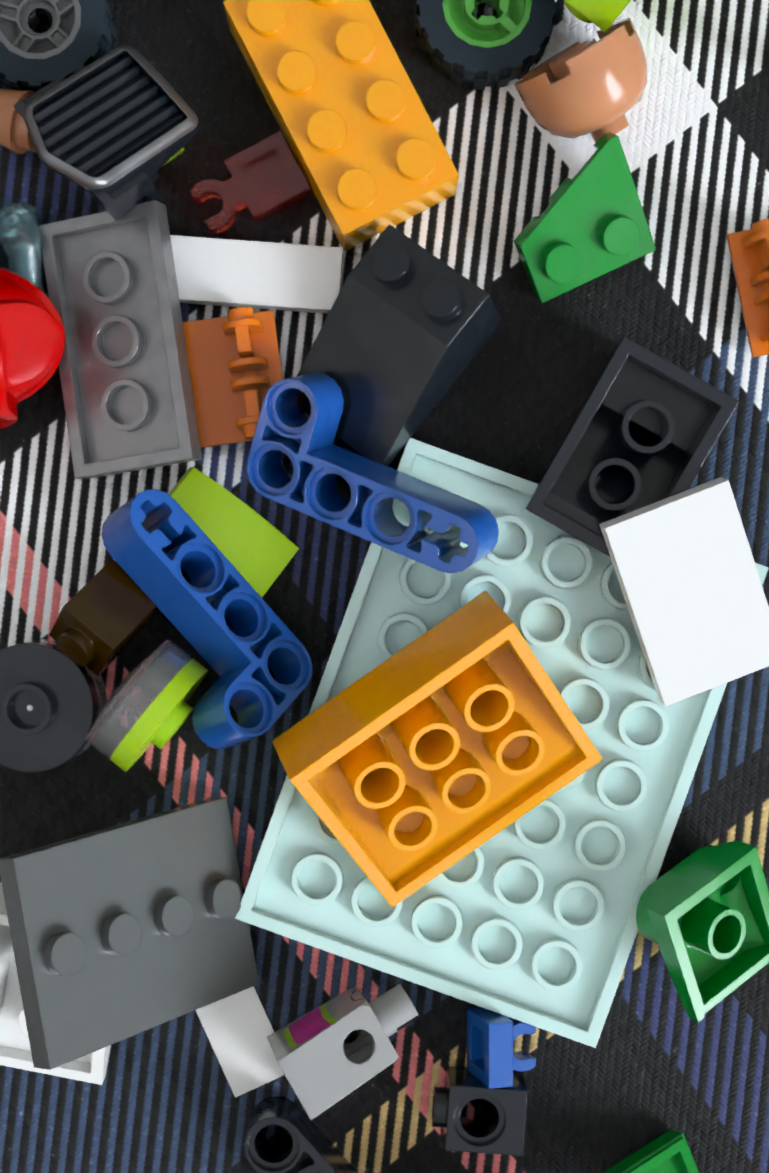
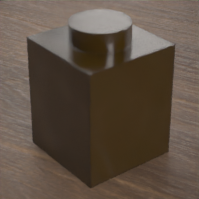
M112 558L63 606L49 636L57 642L59 649L66 657L77 665L86 666L99 676L146 627L157 606Z

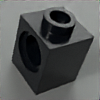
M447 1066L446 1086L434 1087L432 1103V1127H442L445 1150L523 1156L528 1090L522 1072L513 1071V1087L488 1089L466 1067ZM474 1099H485L494 1105L491 1114L482 1120L468 1119L461 1111L468 1102Z

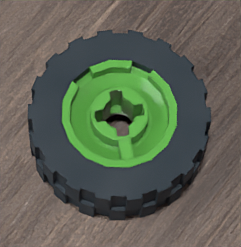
M416 0L415 29L416 34L420 35L419 46L424 57L428 55L432 61V67L439 74L443 72L450 77V82L459 86L462 83L471 85L476 90H485V87L496 86V89L505 87L513 79L517 78L520 80L523 75L529 72L530 67L534 63L537 65L542 58L554 28L558 2L554 0ZM483 3L490 4L496 10L497 19L493 15H482L479 19L474 18L475 7Z

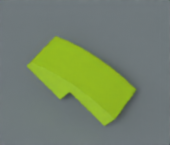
M190 467L168 494L177 501L261 598L299 550L294 543L251 507L195 467Z

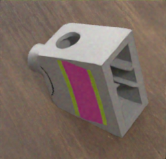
M400 984L369 1003L357 988L354 987L267 1036V1039L279 1066L310 1120H312L393 1064L399 1056L388 1037L420 1017ZM361 1029L359 1036L354 1041L344 1043L349 1033Z

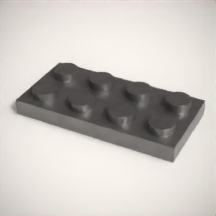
M157 200L135 204L117 221L107 211L39 225L48 296L59 312L65 330V347L59 363V372L75 479H91L202 460L166 205Z

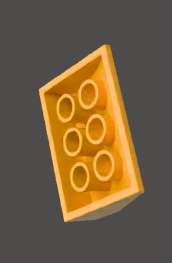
M486 590L272 740L289 780L392 908L603 759L513 621Z

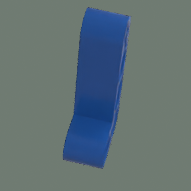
M313 372L277 381L269 388L264 398L247 459L246 471L249 482L258 493L268 499L441 572L451 574L462 572L493 551L498 542L499 529L497 521L490 510L474 501L333 444L344 404L341 388L334 379L326 374ZM300 391L306 394L311 404L309 419L303 416L298 407L297 400ZM282 452L292 461V478L287 476L282 469L280 462ZM338 475L343 477L350 486V502L344 500L337 491L336 478ZM394 499L400 500L408 508L410 514L409 527L401 524L394 516L392 509ZM456 526L461 529L460 534L451 529ZM460 542L468 544V547L463 548L460 546Z
M157 489L145 490L107 517L103 523L101 533L103 544L112 558L220 676L198 700L193 709L192 721L196 734L206 745L219 750L233 747L264 734L273 726L310 681L313 666L308 651L175 499ZM181 568L188 574L191 585L183 577ZM225 617L230 621L233 632L226 625ZM268 665L271 667V669H272L273 672H274L275 680L272 678L271 674L269 673ZM229 704L237 713L238 724L231 717Z

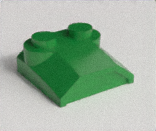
M739 840L699 848L650 884L641 895L637 905L636 923L639 932L646 939L659 945L664 962L687 1015L696 1022H700L705 1017V1013L769 963V890L757 848Z

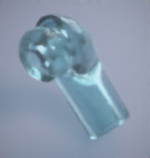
M27 203L7 204L0 210V241L8 257L10 270L25 277L44 292L39 225H41L40 215L32 205Z

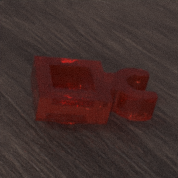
M281 131L224 160L231 176L230 179L224 182L215 179L203 180L190 190L195 204L202 203L211 197L218 198L223 202L221 212L205 221L210 232L213 234L223 232L231 227L237 217V212L246 207L255 223L311 194L310 186Z

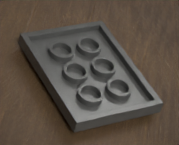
M227 797L205 799L0 858V877L34 1068L51 1070L259 984L249 924L235 919L236 914L241 908L240 903L244 894Z

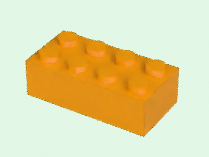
M226 0L223 2L229 29L344 252L382 233L389 224L394 227L455 195L459 174L369 0Z

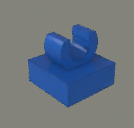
M467 1007V1070L488 1089L513 1087V1070L524 1072L536 1066V1058L528 1052L519 1051L513 1053V1042L522 1034L530 1035L536 1033V1027L510 1017L507 1018L502 1014L482 1007Z

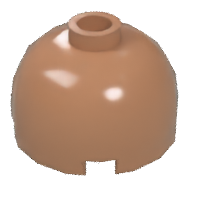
M630 18L613 23L606 33L601 29L596 31L600 38L597 42L595 38H592L581 44L579 41L527 72L522 76L523 80L514 84L526 109L538 125L552 135L573 139L590 133L595 143L602 135L609 132L617 134L629 125L625 113L640 101L647 84V58L642 42Z

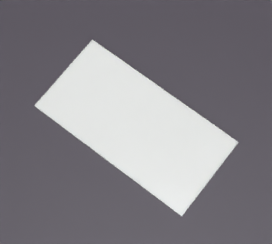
M254 986L196 1010L235 1098L285 1075L267 1039V1036L274 1033V1030Z

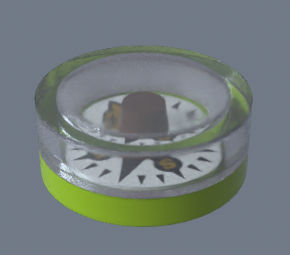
M170 639L166 640L143 659L118 686L100 711L85 740L126 772L152 743L161 750L193 711V708L186 702L205 678L208 670Z

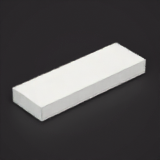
M170 235L180 303L329 314L340 293L343 247Z

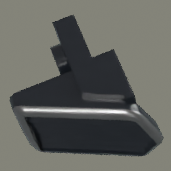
M129 45L115 48L64 81L58 78L24 100L20 99L14 105V108L26 123L36 152L42 162L52 171L87 189L115 221L119 220L135 204L154 200L163 203L153 184L160 178L156 171L199 132L200 128L199 119L195 112L138 50Z

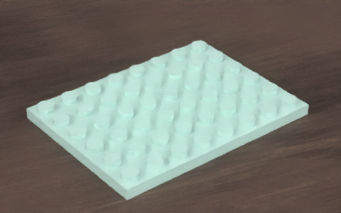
M410 438L407 441L397 470L481 504L490 510L497 521L499 529L498 542L493 551L464 571L452 574L438 571L371 542L309 714L486 590L513 621L603 759L393 908L292 784L288 776H286L241 900V908L236 914L235 919L596 1048L638 932L636 923L638 902L646 888L656 881L727 683L665 707L659 701L611 557L526 510L525 508L538 486L537 483ZM394 499L392 508L394 516L401 524L409 527L410 514L408 508L400 500ZM456 526L451 529L460 534L461 529ZM460 542V546L463 548L468 547V544ZM755 563L761 584L763 585L769 568Z

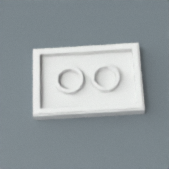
M719 477L599 524L659 701L665 707L769 666V606L729 480Z

